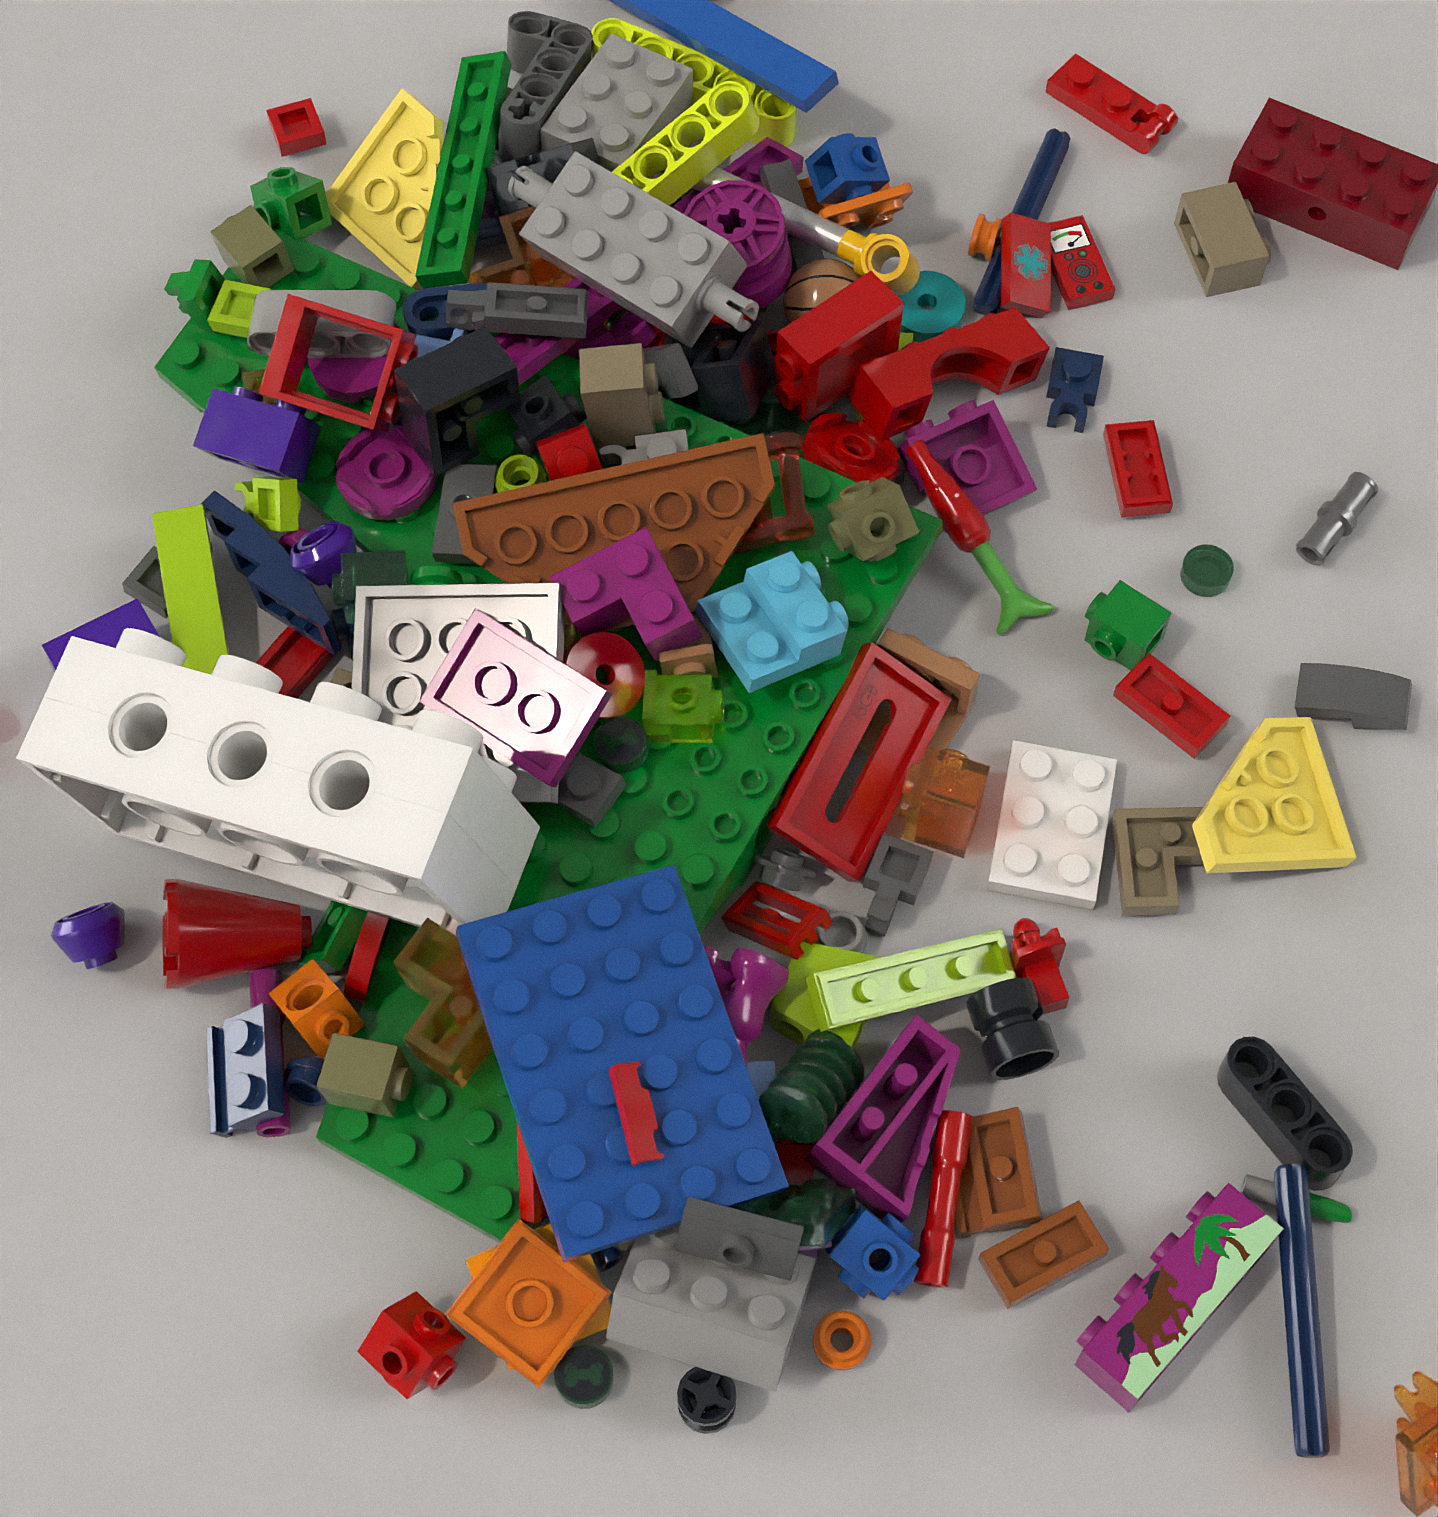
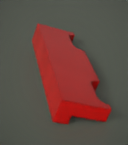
M640 1061L616 1064L608 1069L632 1166L664 1158V1154L657 1151L653 1132L658 1129L649 1089L641 1087L637 1068L641 1066Z

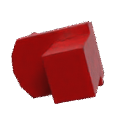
M1021 918L1013 927L1014 939L1011 941L1012 948L1010 952L1016 977L1029 978L1034 981L1042 1003L1043 1014L1065 1009L1070 997L1058 968L1066 947L1064 937H1061L1058 928H1053L1040 937V929L1037 924L1029 918Z

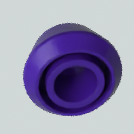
M338 521L325 523L306 533L293 545L290 554V565L294 570L304 574L313 584L317 586L327 584L329 588H336L350 580L355 574L353 568L358 562L354 532L350 526Z
M106 902L69 914L54 923L51 933L52 940L73 963L84 961L86 969L99 967L118 958L115 949L124 945V909L113 902Z

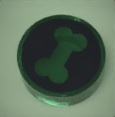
M626 716L610 718L603 722L594 734L593 747L599 763L615 773H628L637 769L645 762L648 756L649 742L646 731L633 718Z
M588 1345L569 1349L555 1367L554 1379L557 1392L567 1404L579 1409L593 1408L604 1402L611 1393L614 1383L613 1367L607 1355L600 1349Z

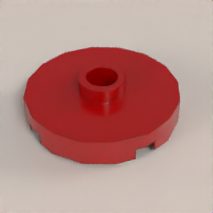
M830 413L820 415L811 422L802 443V449L807 461L855 482L869 481L871 483L881 477L892 482L895 481L900 470V466L898 467L897 464L900 458L898 449L890 438L880 440L866 420L859 419L856 424L846 421L845 419L848 416L846 414Z

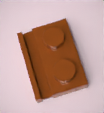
M1019 1107L977 1115L972 1118L967 1160L961 1174L955 1216L958 1233L962 1238L971 1237V1234L985 1231L991 1233L1034 1224L1043 1220L1023 1114Z

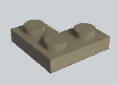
M1203 807L1128 808L1114 810L1112 825L1122 916L1173 915L1177 913L1180 905L1175 865L1203 864L1192 827Z

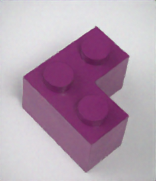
M647 527L550 576L552 583L563 585L561 601L581 637L601 632L631 616L654 661L659 660V653L680 649L703 637Z

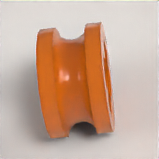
M978 215L969 244L968 256L974 257L977 253H981L985 256V260H991L999 242L1002 219L996 218L994 222H989L986 219V215Z

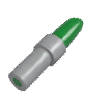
M1246 1174L1242 1183L1241 1193L1249 1199L1276 1206L1275 1183ZM1309 1192L1311 1217L1341 1223L1351 1221L1352 1214L1347 1205Z

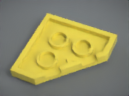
M402 88L326 192L330 215L406 284L420 290L423 288L415 274L444 143L443 120L412 93Z
M1311 717L1265 718L1255 728L1192 824L1206 874L1347 867L1357 858Z

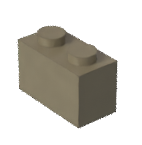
M1232 182L1182 193L1174 224L1206 297L1260 286L1266 265L1271 261L1270 245L1265 236H1260L1254 223L1252 205L1248 199H1243L1237 183Z
M642 343L579 349L581 397L595 449H601L608 445L633 446L636 445L635 436L655 434V423L664 422L663 398L661 391L658 392L655 363L646 364Z

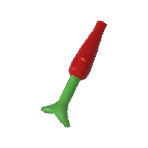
M920 439L907 447L905 451L916 466L928 497L937 515L942 520V524L950 539L960 551L973 554L1000 596L1001 614L996 630L997 633L1003 634L1009 631L1018 618L1039 617L1051 613L1054 608L1053 605L1036 599L1016 585L988 542L991 529L985 517L955 479L933 457L923 440Z

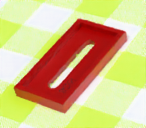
M873 642L862 644L842 688L821 726L815 733L811 744L794 772L766 827L848 882H859L952 698ZM885 700L891 706V720L885 725L852 789V796L847 798L835 822L831 823L825 816L826 806L879 704Z

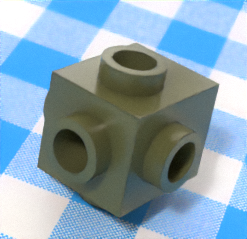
M884 477L871 483L869 481H860L849 485L840 492V499L827 505L834 520L828 524V528L835 544L841 552L847 550V552L862 561L867 559L868 561H878L886 558L897 550L896 544L919 533L900 485Z

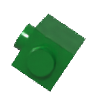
M1119 580L1108 595L1100 592L1089 605L1085 613V618L1089 620L1084 641L1089 643L1093 650L1101 657L1115 660L1131 671L1148 653L1151 654L1163 640L1172 613L1122 580Z

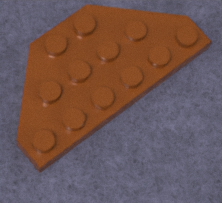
M764 433L452 504L463 555L507 584L552 583L550 576L647 527L691 614H695L697 600L706 597L775 489V483ZM565 609V620L573 625ZM630 616L601 632L611 633L636 626Z

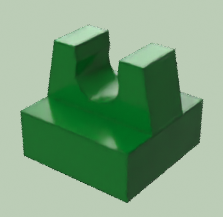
M195 259L190 271L171 273L164 290L168 295L178 296L177 301L180 303L178 308L182 313L188 314L200 329L212 330L207 319L226 279L211 260Z

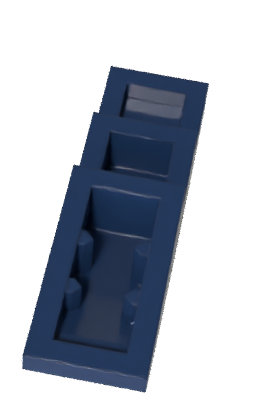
M214 490L201 503L205 509L207 520L213 534L224 540L236 571L247 577L259 608L335 656L342 648L330 617L310 581L304 574L292 568L290 565V555L261 525Z

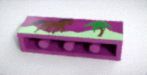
M1230 1183L1216 1197L1209 1191L1202 1195L1186 1215V1218L1193 1223L1180 1238L1173 1232H1170L1150 1256V1259L1157 1264L1144 1280L1135 1273L1113 1299L1120 1305L1118 1310L1108 1321H1105L1098 1315L1076 1341L1084 1349L1074 1365L1128 1413L1269 1250L1284 1229Z

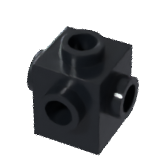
M546 375L520 393V401L506 407L520 428L512 435L527 457L531 458L537 454L540 456L535 442L582 425L581 422L587 419L585 411L573 394L569 392L562 397Z

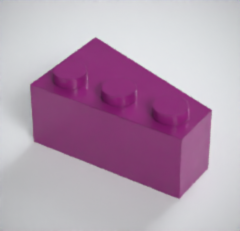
M916 1014L808 1153L805 1160L879 1219L883 1220L890 1213L900 1223H903L910 1215L914 1202L913 1196L922 1168L927 1161L930 1151L929 1145L937 1120L943 1110L961 1048Z

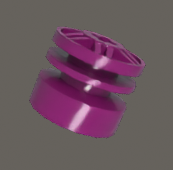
M726 180L708 186L692 198L683 214L729 240L748 264L732 290L749 300L757 302L759 309L768 306L781 296L791 278L792 256L787 239L785 218L779 201L765 187L743 180Z

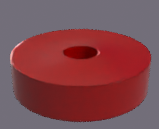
M596 632L577 639L564 651L563 662L613 693L597 720H607L620 716L636 705L644 689L645 670L639 653L630 642L614 633ZM598 667L602 668L607 675L605 685L600 684L596 679L595 672Z
M368 911L348 970L343 992L345 998L365 1003L367 990L388 933L390 917Z

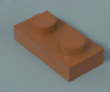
M1078 1200L981 1252L978 1260L1007 1309H1010L1104 1258L1110 1249Z

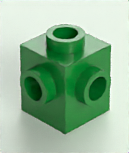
M280 167L271 170L267 174V178L250 186L254 201L253 208L271 228L276 227L283 230L294 240L297 237L304 239L332 225L324 184L321 179L297 172L292 167Z

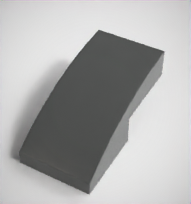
M1301 663L1294 708L1298 717L1351 719L1354 729L1407 730L1412 683L1411 679L1366 668L1335 664Z

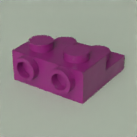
M974 400L965 402L947 413L950 418L949 420L934 426L931 419L921 422L904 432L907 439L897 448L918 493L924 490L926 492L916 466L905 451L911 444L922 439L933 457L955 479L983 516L1026 497L1037 490L994 400L978 407Z

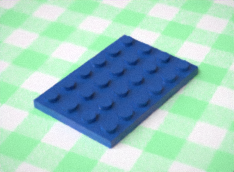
M675 865L457 926L456 936L563 1262L680 1225L687 1197L734 1208L784 1192L789 1187ZM640 1061L641 1066L637 1068L641 1087L649 1089L658 1129L653 1132L657 1151L663 1153L664 1158L632 1166L608 1069L616 1064Z

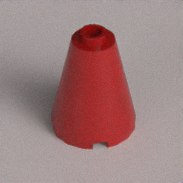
M180 879L164 880L163 900H167V912H165L162 919L163 976H166L165 989L177 990L300 960L301 949H311V916H301L300 905Z

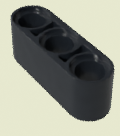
M1254 1036L1236 1040L1228 1049L1217 1073L1218 1085L1222 1093L1282 1165L1299 1164L1306 1167L1310 1190L1320 1191L1332 1187L1351 1162L1353 1155L1352 1143L1347 1134L1270 1044ZM1246 1062L1256 1068L1259 1077L1249 1078L1242 1075L1237 1070L1235 1063ZM1282 1105L1293 1112L1296 1121L1286 1122L1280 1120L1274 1114L1272 1106ZM1319 1149L1330 1156L1333 1166L1324 1167L1317 1164L1310 1156L1309 1150Z

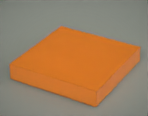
M518 1218L445 1314L540 1388L612 1292L574 1261L563 1262L560 1251Z

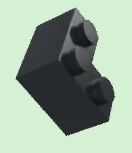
M764 320L748 321L751 326L743 332L738 331L729 323L706 326L692 348L668 335L662 345L681 344L698 385L697 391L685 397L672 398L670 400L679 405L690 404L694 408H701L704 416L718 422H723L725 425H738L753 418L775 378L776 366Z
M485 326L470 334L459 336L451 343L422 357L413 358L405 365L394 370L404 437L434 477L479 455L475 422L520 401L517 366Z

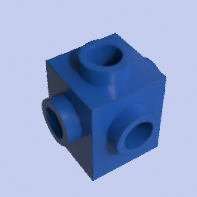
M852 133L830 137L805 160L818 204H838L875 193L890 181L876 137H855Z
M861 1204L831 1240L832 1247L824 1249L832 1259L844 1268L837 1277L863 1299L866 1298L870 1291L874 1292L883 1301L891 1291L898 1296L909 1286L919 1271L914 1262L921 1254L909 1245L915 1234L890 1213L880 1221ZM883 1248V1257L876 1263H869L870 1254L875 1249Z

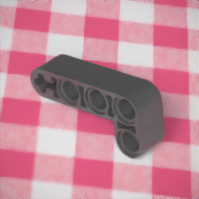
M520 11L509 17L507 56L512 64L511 69L523 75L502 104L500 110L499 152L504 159L511 161L542 152L540 129L591 61L593 35L587 27L533 11Z

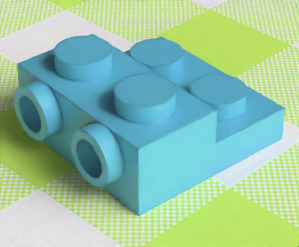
M792 551L746 569L744 582L697 600L695 610L696 615L749 693L839 656L849 626L848 617L843 606L838 601L828 603L820 592L821 581L814 565L809 561L800 563Z

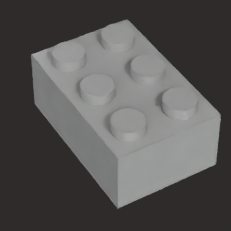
M610 34L540 129L541 150L546 151L593 138L600 165L612 172L693 105V68L614 34Z
M680 1225L635 1239L613 1294L606 1338L776 1392L805 1305L816 1258L798 1253L792 1278L789 1281L743 1268H733L724 1263L675 1251Z

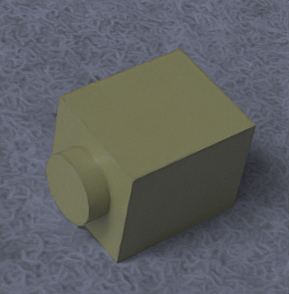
M249 205L236 215L228 217L221 225L210 231L223 261L242 283L268 288L294 271L283 241L252 205Z
M333 1033L316 1087L331 1105L394 1117L399 1100L405 1101L410 1092L413 1072L412 1068L409 1067V1062L396 1045Z

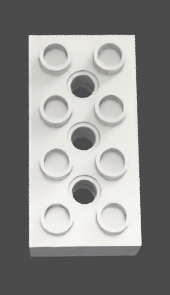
M124 629L116 648L71 636L16 759L113 834L457 938V926L508 911L540 826L511 793L517 780L516 774L507 767L478 754L484 736L473 726L455 717L431 710L419 711L412 730L379 722L378 718L382 708L378 703L353 689L329 682L318 683L310 702L279 694L283 681L279 676L261 665L232 655H221L212 675L182 666L187 655L183 650L161 637L138 629Z

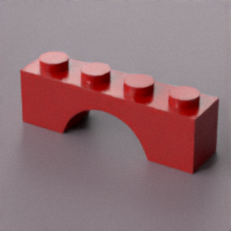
M1016 307L998 314L989 313L974 323L960 328H949L934 338L920 343L911 342L899 351L883 357L874 356L867 359L856 371V377L848 399L880 440H884L907 431L923 421L934 393L932 384L943 380L961 379L980 384L999 395L1035 381L1050 347Z

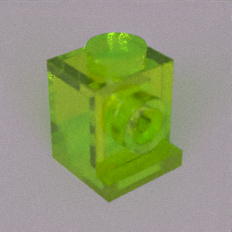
M645 670L642 720L649 743H713L714 723H723L724 692L723 690H715L712 675H657L656 670Z

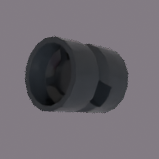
M1014 978L1000 981L977 991L967 1000L966 1006L973 1027L976 1031L980 1032L981 1037L986 1038L981 1044V1050L991 1078L1008 1080L1029 1075L1047 1067L1059 1057V1050L1049 1023L1038 1020L1044 1012L1033 980L1029 978Z

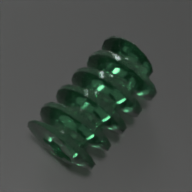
M820 1029L809 1034L805 1042L791 1056L786 1066L780 1070L777 1077L762 1092L758 1101L771 1136L781 1140H793L798 1143H812L820 1139L827 1127L832 1124L836 1115L841 1112L845 1103L850 1100L854 1091L859 1088L864 1079L863 1063L860 1056L840 1036L831 1031L820 1032Z

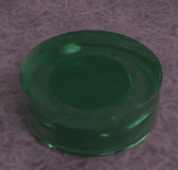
M1208 544L1198 545L1190 549L1184 557L1180 569L1181 581L1195 595L1202 597L1217 596L1229 586L1234 571L1233 561L1226 551L1217 546Z

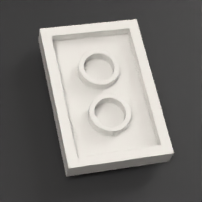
M1012 741L987 884L988 891L1093 910L1097 897L1117 759Z

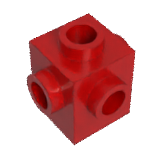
M415 1291L382 1310L357 1352L383 1376L384 1380L391 1387L395 1388L406 1399H409L428 1386L433 1391L437 1390L452 1376L458 1367L454 1357L466 1340V1337L450 1323L443 1312L434 1308L422 1295Z

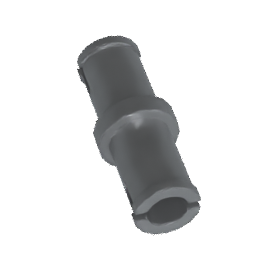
M1353 472L1333 500L1322 504L1317 512L1318 519L1296 544V551L1303 560L1312 565H1322L1326 560L1325 558L1342 536H1348L1357 526L1356 518L1378 493V486L1375 481L1366 474Z

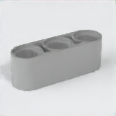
M373 290L262 291L257 294L254 300L247 343L256 353L266 357L270 356L287 294L390 326H394L396 302L387 294ZM318 317L307 358L382 357L389 352L391 340Z

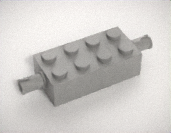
M576 151L553 183L534 173L532 169L526 166H521L515 171L518 176L525 179L524 183L511 177L508 185L509 193L536 208L519 235L541 258L688 347H693L714 315L731 324L740 332L746 331L751 326L750 322L743 319V314L755 321L759 310L758 303L732 290L748 264L732 243L724 237Z

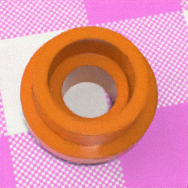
M844 1310L833 1311L823 1316L817 1323L813 1332V1349L818 1359L827 1367L841 1371L850 1370L859 1366L868 1356L871 1347V1333L865 1321L857 1314ZM837 1333L847 1334L851 1338L853 1345L848 1350L839 1351L831 1344L830 1339Z

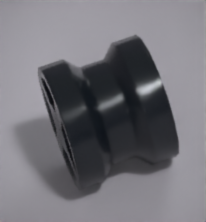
M694 1367L687 1371L680 1380L677 1390L679 1415L684 1424L693 1431L703 1434L718 1432L729 1424L736 1409V1388L732 1378ZM714 1405L720 1407L719 1409L713 1407L712 1409H708L705 1411L706 1408L712 1407Z

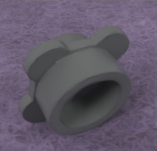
M774 848L771 856L755 854L753 859L755 862L763 865L759 876L761 881L789 891H800L804 877L815 878L817 874L816 871L802 866L804 862L803 856L780 848Z

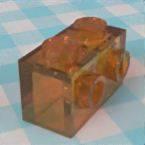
M928 746L922 764L911 763L903 785L902 793L904 796L898 813V817L906 819L903 839L964 858L980 813L990 766L970 760L965 754L954 749L938 750Z

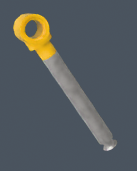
M716 167L692 188L702 192L708 186L726 180L743 179ZM771 193L779 201L788 234L854 264V272L860 276L872 271L897 296L909 292L917 283L920 275L918 260L899 237L892 234L878 235L876 233H871L867 237L862 236ZM900 257L899 265L893 272L881 274V267L887 259Z

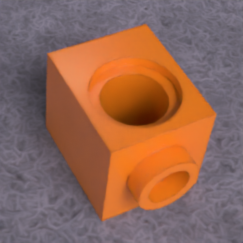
M313 959L268 993L295 1030L319 1058L323 1059L326 1056L333 1033L352 1036L365 1026V1023L340 989Z

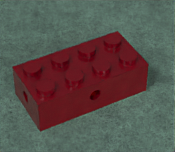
M1269 97L1233 162L1228 183H1237L1243 199L1250 201L1253 212L1399 270L1438 189V164Z

